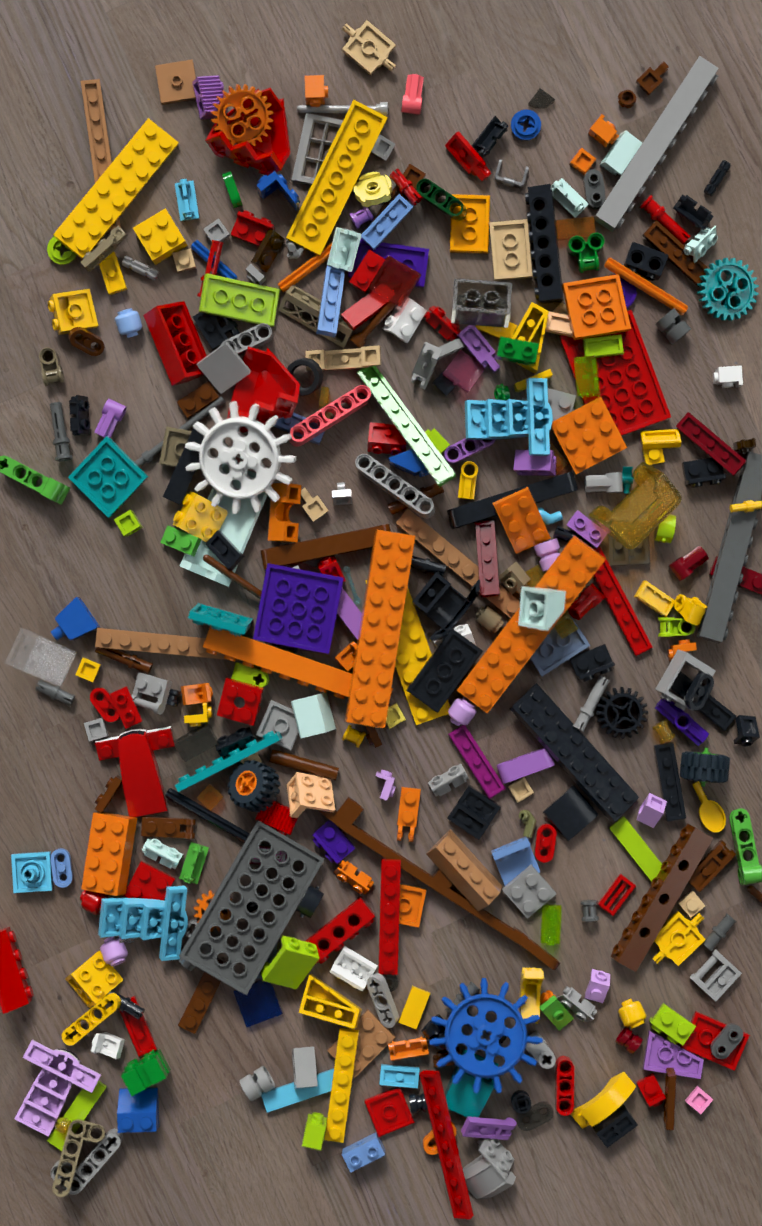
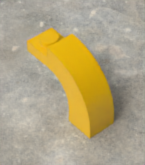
M522 968L519 998L524 995L528 997L526 1003L519 1008L523 1019L532 1015H539L540 1018V992L544 979L542 968Z
M622 1072L612 1077L604 1089L593 1099L573 1109L570 1115L582 1129L589 1125L593 1127L618 1109L631 1095L636 1085L625 1072Z

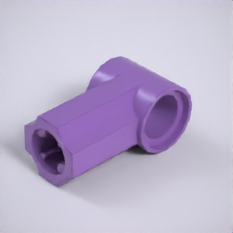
M108 399L103 407V415L94 433L104 438L106 436L111 438L118 422L124 417L127 407L112 399Z

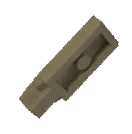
M119 226L111 230V234L107 239H102L97 244L95 250L84 255L81 261L84 268L91 272L118 248L117 245L127 237L126 233Z

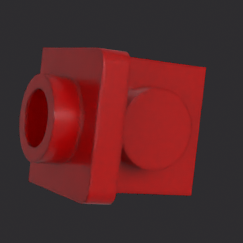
M335 556L325 557L317 564L321 574L344 578Z
M653 1073L636 1082L649 1107H656L666 1099Z

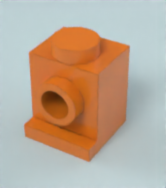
M601 114L590 128L588 134L606 148L609 143L613 145L619 135L616 134V127L611 122L604 121L605 116Z

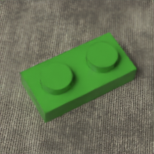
M167 525L160 543L195 557L202 539Z

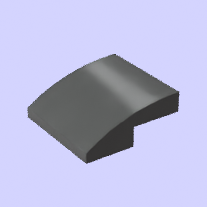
M648 525L608 527L610 566L650 564Z

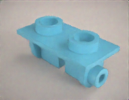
M181 179L179 180L180 183H175L180 221L198 219L199 213L194 181Z

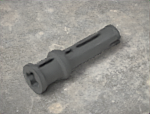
M50 403L55 436L53 445L57 455L55 461L71 460L73 458L69 451L70 440L66 437L62 403Z

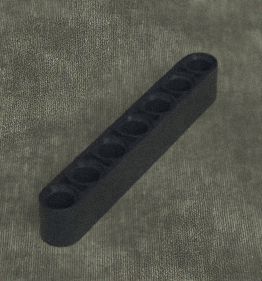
M568 472L449 509L447 513L452 529L497 516L498 514L493 502L526 487L529 488L535 504L577 491L578 487L573 472Z

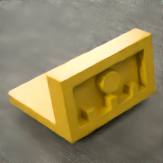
M98 951L67 976L65 980L84 1003L91 1008L121 983L123 978L111 964L104 962L101 951Z

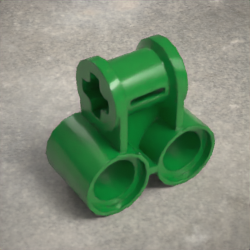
M591 234L586 242L581 236H573L569 240L567 252L571 256L577 257L579 273L593 269L599 271L597 253L601 251L605 241L601 234ZM596 239L600 246L593 247L590 241ZM577 242L580 244L581 249L574 250L571 244Z

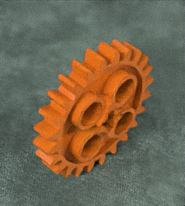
M236 84V90L229 86V93L222 90L224 97L217 96L219 104H212L217 108L216 111H211L216 116L211 119V122L217 123L213 129L223 131L232 145L235 142L237 145L248 141L255 146L256 139L262 142L260 136H268L265 129L271 130V127L267 124L268 122H273V119L268 117V115L273 114V111L267 110L271 104L264 103L267 97H260L262 94L260 90L255 93L254 86H251L248 90V85L246 84L243 85L242 89L239 84ZM249 98L251 105L249 108H244L243 102ZM232 106L234 113L231 116H226V109ZM254 109H257V112H255V113H250V112H252ZM241 112L244 113V114H247V115L243 116V118H244L243 121H242L241 119H237V118H239V117L241 116V115H240ZM253 117H258L259 121L256 126H251L250 124ZM234 120L230 124H227V121ZM239 124L241 131L238 134H234L233 128Z

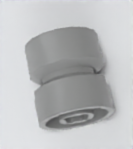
M265 1066L255 1070L253 1075L248 1074L240 1079L241 1087L250 1101H254L262 1096V1092L267 1093L276 1087L273 1078Z

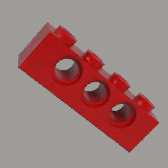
M361 896L305 940V942H311L317 947L319 960L316 964L318 962L320 964L324 963L329 958V953L333 950L335 952L339 951L344 946V941L348 938L352 940L359 934L358 930L363 926L367 928L374 922L375 913ZM356 915L360 921L358 924L353 925L349 922V917ZM340 927L345 933L343 936L338 937L334 934V929ZM325 939L330 945L328 948L323 949L319 946V941Z

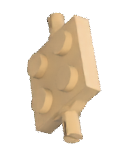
M368 20L356 30L347 23L343 26L342 31L348 34L350 38L342 48V51L369 75H372L382 65L389 69L390 72L395 69L396 65L388 57L396 48V44Z

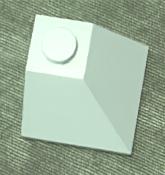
M522 586L518 625L548 631L564 612L566 591Z

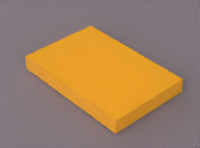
M452 194L464 204L467 209V215L460 221L451 218L450 253L488 254L490 196ZM461 206L455 207L453 214L459 213Z

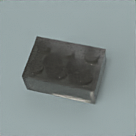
M454 278L451 323L508 328L511 314L512 283Z

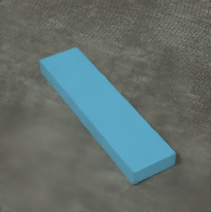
M334 1068L317 1074L318 1086L294 1089V1082L274 1088L267 1093L262 1092L261 1097L267 1113L330 1092Z

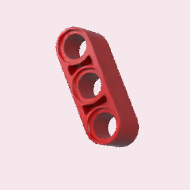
M560 1056L555 1063V1106L558 1113L562 1116L570 1115L574 1109V1064L568 1056ZM564 1062L570 1064L567 1070H561L560 1065ZM562 1082L569 1083V1087L567 1089L563 1090L559 1088ZM567 1101L569 1106L566 1109H561L559 1107L561 1102Z

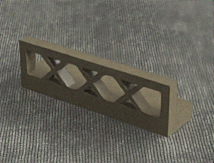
M292 285L286 291L278 310L317 332L321 300ZM289 301L294 304L296 310L291 311L286 308V302ZM302 312H308L312 319H305ZM340 312L337 331L346 335L344 340L337 336H322L344 348L354 330L344 322Z

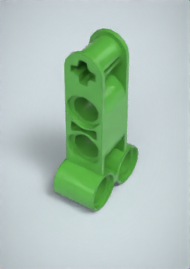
M0 456L1 473L62 505L70 490L69 487L38 473L8 456ZM22 470H26V475L24 478H20V472ZM42 478V485L37 487L36 481Z
M745 809L733 810L730 813L729 820L739 866L737 869L739 882L741 885L762 882V866L759 865L750 815ZM738 812L739 815H743V819H741V821L735 819V816L738 815ZM741 831L746 832L748 836L745 842L739 839ZM745 850L751 853L749 861L743 859V852Z

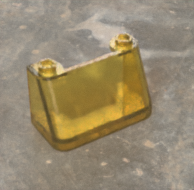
M643 461L633 471V480L637 486L612 511L601 505L589 514V517L598 526L627 549L636 548L679 506L682 500L681 493L669 478L660 470Z

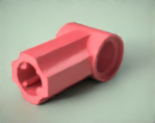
M417 74L408 75L406 91L402 100V113L420 115L424 77Z

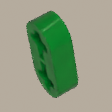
M231 171L222 174L233 208L243 206Z

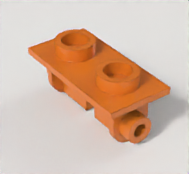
M342 860L334 874L337 875L336 877L340 881L352 885L354 891L365 895L370 890L369 888L373 885L374 881L363 871H360L356 876L354 873L358 868L349 861L345 862Z
M422 1036L408 1041H392V1043L388 1044L391 1061L429 1055L427 1039L422 1038Z

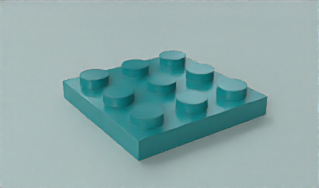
M106 436L68 478L110 518L145 482L148 476L109 436Z
M201 603L194 606L188 616V619H192L194 624H209L212 629L222 631V629L230 630V634L236 636L245 635L253 622V618Z

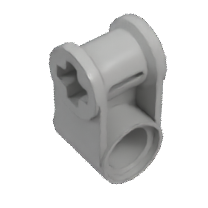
M537 1030L529 1036H537L543 1039ZM544 1039L542 1044L526 1043V1050L536 1059L541 1067L550 1069L555 1065L556 1058ZM543 1055L550 1056V1061H543Z

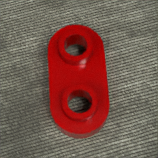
M101 687L92 690L90 701L102 718L107 722L117 721L120 716L110 693ZM99 693L104 696L102 701L97 699ZM110 709L115 710L114 716L109 715Z
M550 824L540 825L536 834L534 854L537 860L543 863L551 861L555 851L557 833ZM549 830V836H543V831ZM542 849L547 850V854L544 856L540 854Z

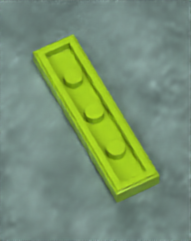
M622 816L608 828L652 882L660 872L662 863L628 820Z
M98 1080L92 1093L82 1088L47 1142L62 1151L70 1123L76 1119L85 1120L107 1086ZM81 1123L73 1124L72 1130L74 1133H76Z

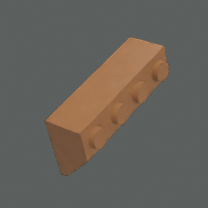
M451 829L426 853L477 911L487 907L501 892L502 885Z

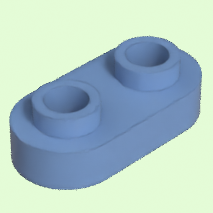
M60 848L51 854L50 861L53 881L55 885L63 888L72 883L73 870L70 853L66 849ZM63 855L64 861H59L58 856ZM61 874H66L67 879L62 880Z

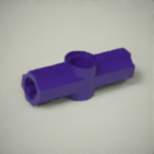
M662 698L655 706V709L697 746L702 744L709 733L696 723L689 714L676 707L673 701L668 702ZM683 715L686 718V723L683 726H679L677 720Z

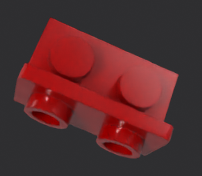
M238 211L231 236L259 247L268 229L275 230L272 221L267 218L261 217V219H258L249 211Z
M370 422L368 452L392 454L395 456L406 451V441L393 424Z

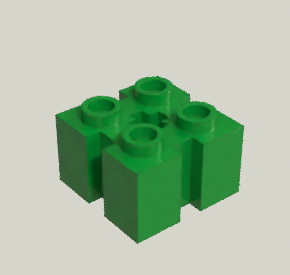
M153 1049L151 1052L145 1053L141 1060L135 1058L128 1062L127 1066L124 1067L121 1077L131 1096H134L147 1087L166 1079L171 1069L161 1050L154 1051Z

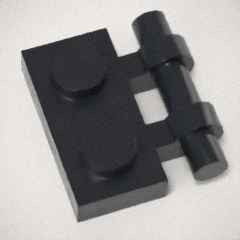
M199 312L193 316V319L212 350L220 347L222 342L228 339L226 333L231 332L233 336L240 334L237 329V323L232 321V319L222 317L226 325L221 328L216 320L220 316Z

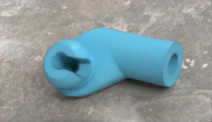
M538 508L545 525L563 520L560 511L549 514L543 508Z

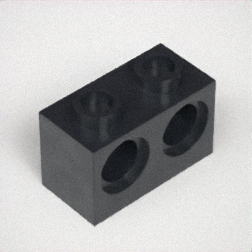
M632 242L623 265L636 274H643L644 278L654 281L661 277L669 255ZM631 256H638L641 262L634 263L631 260ZM649 263H657L658 270H652Z

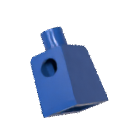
M76 597L55 617L59 626L53 629L51 633L57 641L65 635L69 640H75L100 628V625L82 599Z

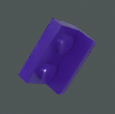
M328 820L313 833V842L319 848L323 847L326 850L325 856L331 863L335 861L339 864L343 858L355 849V846L331 820Z

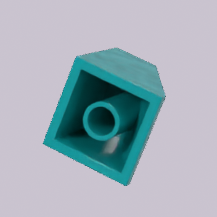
M463 1049L461 1055L466 1054L467 1050ZM475 1054V1058L478 1061H483L485 1059L484 1057ZM456 1066L444 1092L448 1110L459 1113L466 1118L479 1117L494 1089L493 1079L482 1078L481 1088L478 1094L473 1093L474 1076L464 1073L460 1082L456 1085L452 1083L453 1077L459 1071V1068Z

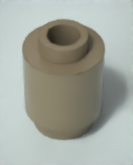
M488 605L485 608L481 606L475 613L477 616L475 620L489 632L496 633L504 623L501 620L502 617Z

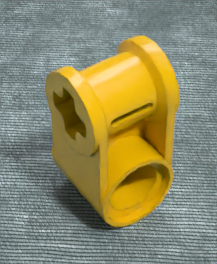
M679 594L674 603L675 610L684 617L685 621L693 625H700L707 606L699 598H688L683 594Z

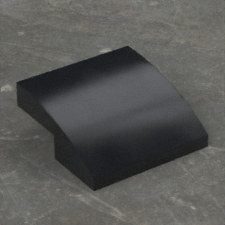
M468 785L447 819L479 840L501 806L471 785Z
M574 785L543 811V814L566 841L572 839L599 815Z

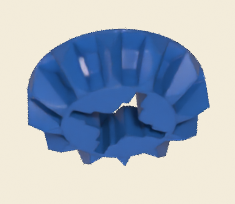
M521 110L513 116L511 130L515 137L529 141L537 137L541 130V120L534 111ZM528 118V125H530L531 128L528 127L527 130L523 132V126L520 124H524L526 119Z

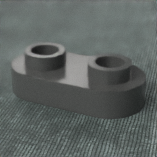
M592 169L585 174L583 179L585 198L590 208L598 209L606 200L604 181L601 172ZM595 176L597 181H591L590 177ZM598 195L600 199L596 201L593 199V196Z
M735 1023L727 1024L712 1041L710 1046L712 1054L718 1059L728 1057L742 1040V1029ZM733 1031L737 1032L736 1037H731ZM723 1046L724 1051L718 1052V1048Z

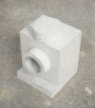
M742 366L718 367L715 373H713V383L722 385V388L734 387V384L736 388L743 385Z

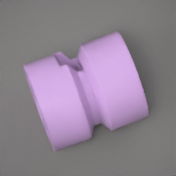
M552 539L534 546L536 555L541 557L539 563L542 572L548 570L560 554L558 553L560 549L558 539Z

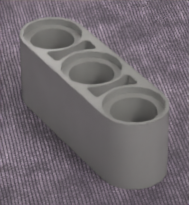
M262 323L225 340L222 344L228 342L230 346L235 348L234 351L241 356L246 353L248 346L242 345L244 338H251L252 342L249 347L256 349L270 342L273 338V332L268 324ZM262 329L269 331V335L265 338L259 336V332Z

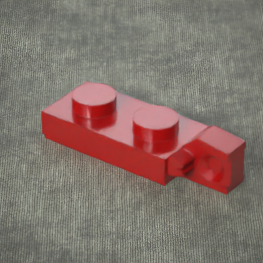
M459 131L445 144V147L468 174L477 175L481 181L487 179L492 174L487 166H485L486 163L483 161V158Z

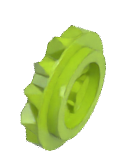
M53 237L47 246V253L50 259L60 265L69 264L75 260L76 254L71 250L64 252L61 256V252L57 249L62 248L63 244Z

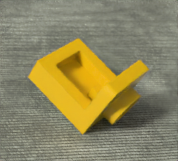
M208 702L203 703V714L185 715L184 723H189V727L201 726V722H209V718H212V706H208Z

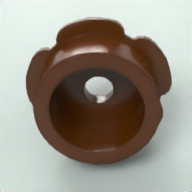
M631 90L621 91L618 95V104L627 109L632 108L637 100L636 95Z

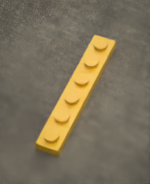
M339 1029L325 1140L344 1143L359 1030Z

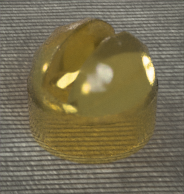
M61 1117L57 1119L58 1123H55V1129L65 1135L71 1120Z

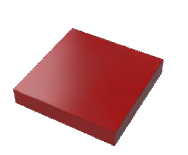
M395 1087L364 1100L378 1137L414 1123L401 1087Z

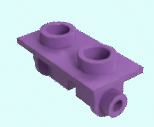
M578 510L566 525L596 548L608 534Z

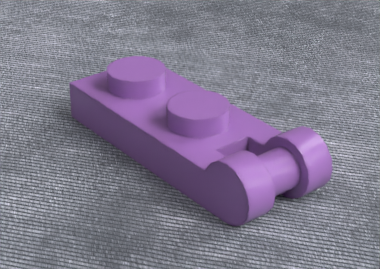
M467 1117L461 1133L463 1137L508 1140L512 1134L511 1130L515 1128L517 1123L510 1117L506 1118V1120Z

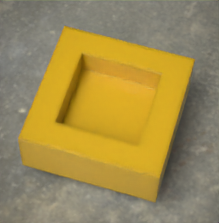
M662 448L642 449L645 466L665 462Z
M83 657L75 675L94 682L101 664Z

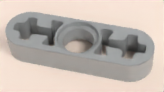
M374 973L367 980V987L381 1024L384 1027L392 1028L399 1021V1014L385 977L380 973ZM379 997H384L387 1004H382Z

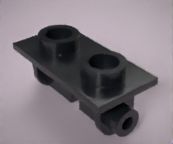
M494 116L475 140L472 147L482 158L490 154V151L497 143L496 140L500 139L508 131V124L504 121L501 123Z
M682 194L673 209L680 216L690 220L694 226L704 230L714 217L711 214L712 212L702 205L696 210L694 207L698 202L688 195Z
M72 396L71 400H69L70 414H76V417L70 418V431L72 435H89L90 421L88 410L90 406L88 397Z
M250 727L240 728L234 734L221 736L215 741L216 750L220 757H226L229 755V752L236 749L235 745H238L240 750L247 748L245 744L255 738Z

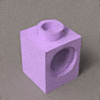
M649 793L639 808L636 820L654 828L664 814L667 801Z

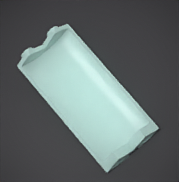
M222 464V470L225 473H229V466ZM248 470V475L256 478V473ZM236 479L233 480L234 487L240 489L241 482ZM213 487L208 497V500L211 502L217 494ZM265 492L258 495L261 509L267 497ZM223 495L218 505L226 509L228 514L219 531L243 554L261 510L255 513L250 498L241 499L240 511L237 514H233V498ZM201 540L195 557L184 554L180 567L229 587L232 580L203 560V556L208 554L223 564L207 547L206 542Z

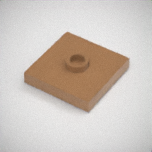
M193 59L155 65L162 105L196 99L192 83L196 79Z

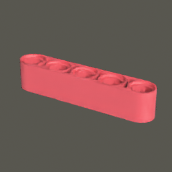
M365 385L357 386L296 424L290 430L292 438L289 442L295 447L302 446L368 404L371 396L370 389ZM357 393L365 394L366 399H359ZM348 403L351 408L344 409L341 404ZM328 412L332 413L335 418L328 419L325 414ZM312 422L317 423L319 428L312 429L309 424ZM299 432L303 438L295 439L293 434Z

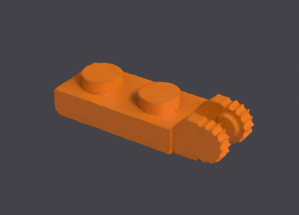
M401 788L397 820V841L402 839L403 826L410 827L408 840L413 842L421 789Z

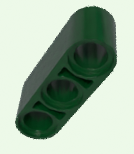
M421 179L417 183V192L430 204L454 220L460 221L466 217L467 209L459 199L429 179ZM430 186L429 192L423 193V188ZM441 196H446L443 203H438V199ZM461 206L460 212L453 214V209Z

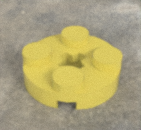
M370 172L362 175L359 178V182L355 183L353 187L355 197L361 202L363 207L388 202L391 199V180L387 175L385 177L381 176L379 172Z

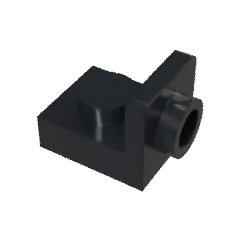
M739 715L735 718L739 736L734 739V744L744 747L751 746L753 742L760 738L756 716Z

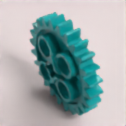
M723 258L722 261L719 259L715 261V264H709L710 269L703 270L706 275L699 277L703 280V283L697 284L699 287H702V290L698 291L697 294H702L703 297L699 301H705L702 308H709L707 314L714 313V318L720 317L722 321L727 318L728 321H731L734 317L739 319L741 315H747L746 309H753L750 303H756L753 296L759 293L755 292L754 288L759 287V285L753 283L757 277H751L754 271H747L748 264L742 266V260L736 262L735 258L730 260ZM722 272H724L726 275L725 281H723L721 278ZM739 280L742 282L741 289L738 287L737 284ZM715 289L718 291L719 294L717 299L714 297L713 294ZM731 297L735 300L734 307L730 304Z

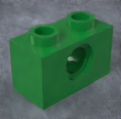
M500 337L496 359L534 366L539 343Z

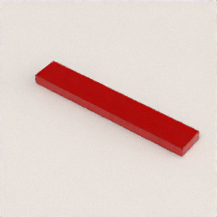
M598 546L594 550L602 555L605 561L593 577L605 596V600L634 655L638 656L653 648L603 551Z

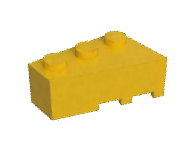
M531 302L512 339L539 343L534 366L516 363L536 374L549 311Z

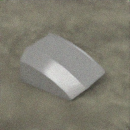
M482 1154L463 1167L467 1189L476 1199H488L511 1187L516 1179V1176L509 1171L506 1179L503 1180Z

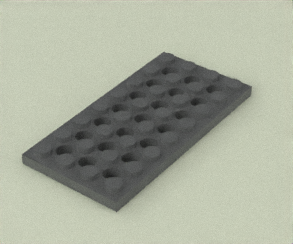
M257 820L179 957L247 995L322 865L324 858ZM268 841L270 843V850L268 852H262L259 849L261 842ZM279 851H285L287 854V858L283 862H279L276 859V854ZM253 858H258L261 862L260 867L257 869H252L249 865L250 860ZM297 860L302 861L304 865L303 869L299 872L293 869V863ZM269 868L277 870V876L273 879L268 878L266 875V871ZM241 876H250L251 882L248 886L240 884ZM287 877H291L294 880V885L291 888L283 886V880ZM263 884L268 890L265 895L260 896L257 894L256 889L259 885ZM231 893H240L241 900L238 903L231 902ZM277 894H281L284 897V902L281 905H275L273 902V898ZM252 901L256 902L258 905L257 910L253 913L248 912L247 904ZM223 909L231 911V917L228 920H223L220 917V912ZM271 911L274 913V920L272 922L264 921L263 915L265 912ZM239 919L247 920L248 926L246 929L240 930L237 928V921ZM213 926L221 928V934L218 937H213L210 934V929ZM258 928L263 929L265 932L262 939H256L253 935L254 931ZM230 936L238 938V943L234 947H230L227 944V939ZM204 943L211 945V951L208 954H203L200 951V946ZM248 945L253 946L255 949L252 956L244 954V948ZM220 953L228 955V961L224 964H220L217 961V956ZM239 962L245 965L244 972L240 974L234 971V965Z

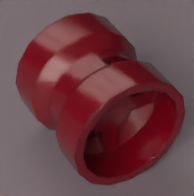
M625 1027L615 1042L620 1046L626 1047V1051L633 1054L639 1048L643 1039L638 1035H634L631 1029Z

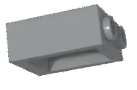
M678 649L655 690L660 692V697L668 702L671 700L675 701L674 705L679 709L685 711L687 708L693 711V709L685 705V697L682 700L669 692L670 687L684 663L699 671L698 674L707 673L713 677L716 670L689 653Z

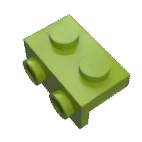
M664 1003L654 1017L649 1019L652 1024L651 1028L658 1033L662 1031L668 1035L667 1039L675 1045L677 1043L684 1045L696 1028L693 1023Z

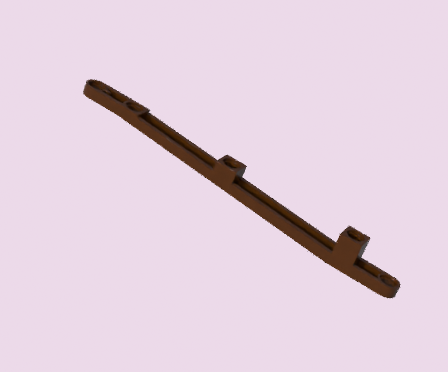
M348 796L337 811L327 812L318 810L343 831L386 859L401 860V868L527 949L552 970L555 971L560 965V962L517 927L514 926L512 928L485 909L477 911L465 896L451 888L453 883L439 868L433 875L429 874L354 825L353 822L364 808Z

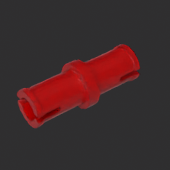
M396 169V173L393 171L390 174V179L394 181L399 187V192L404 194L413 206L417 205L423 197L415 190L413 183L410 180L408 181L399 169Z

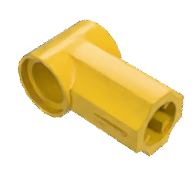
M467 461L460 469L457 498L474 500L478 466L472 461ZM466 465L474 467L473 475L465 474L464 467Z

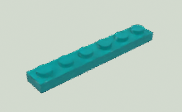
M272 730L263 735L264 739L258 742L254 739L245 744L247 748L241 751L237 748L229 752V757L223 759L221 756L213 760L212 766L206 768L204 765L195 770L196 774L192 776L186 774L178 778L179 782L175 785L177 791L180 792L282 739L280 732L274 733Z

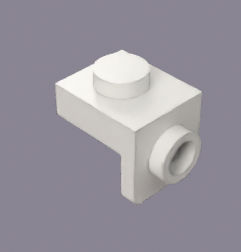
M107 1032L96 1033L92 1041L91 1052L102 1053L114 1059H120L125 1040Z

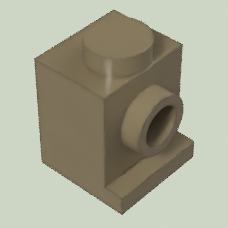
M517 562L499 575V580L511 594L515 592L520 594L522 586L527 587L525 584L531 579Z

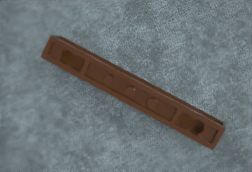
M688 823L681 830L680 837L676 844L671 847L670 854L662 863L660 872L652 880L649 891L643 896L638 910L633 913L631 922L623 930L618 944L614 946L611 954L613 959L635 972L638 970L712 842L713 838ZM684 860L680 868H678L679 862ZM664 894L661 901L659 902L660 895ZM645 927L642 934L639 935L640 930Z

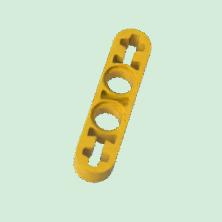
M115 993L105 996L62 1032L63 1042L69 1046L76 1044L121 1006L120 997ZM113 1000L114 1004L106 1009L105 1005ZM95 1009H98V1010L101 1011V1013H102V1018H101V1019L95 1017V1015H94V1010H95ZM81 1020L88 1023V1029L81 1027ZM76 1030L78 1033L73 1038H70L69 1035Z

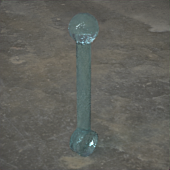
M345 566L343 572L347 575L354 595L353 601L355 604H359L361 599L355 590L350 575V567Z

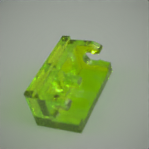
M594 355L574 358L577 396L581 398L600 396L597 357Z

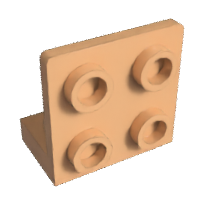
M296 772L287 783L290 817L298 818L306 808L334 812L335 804L331 779Z

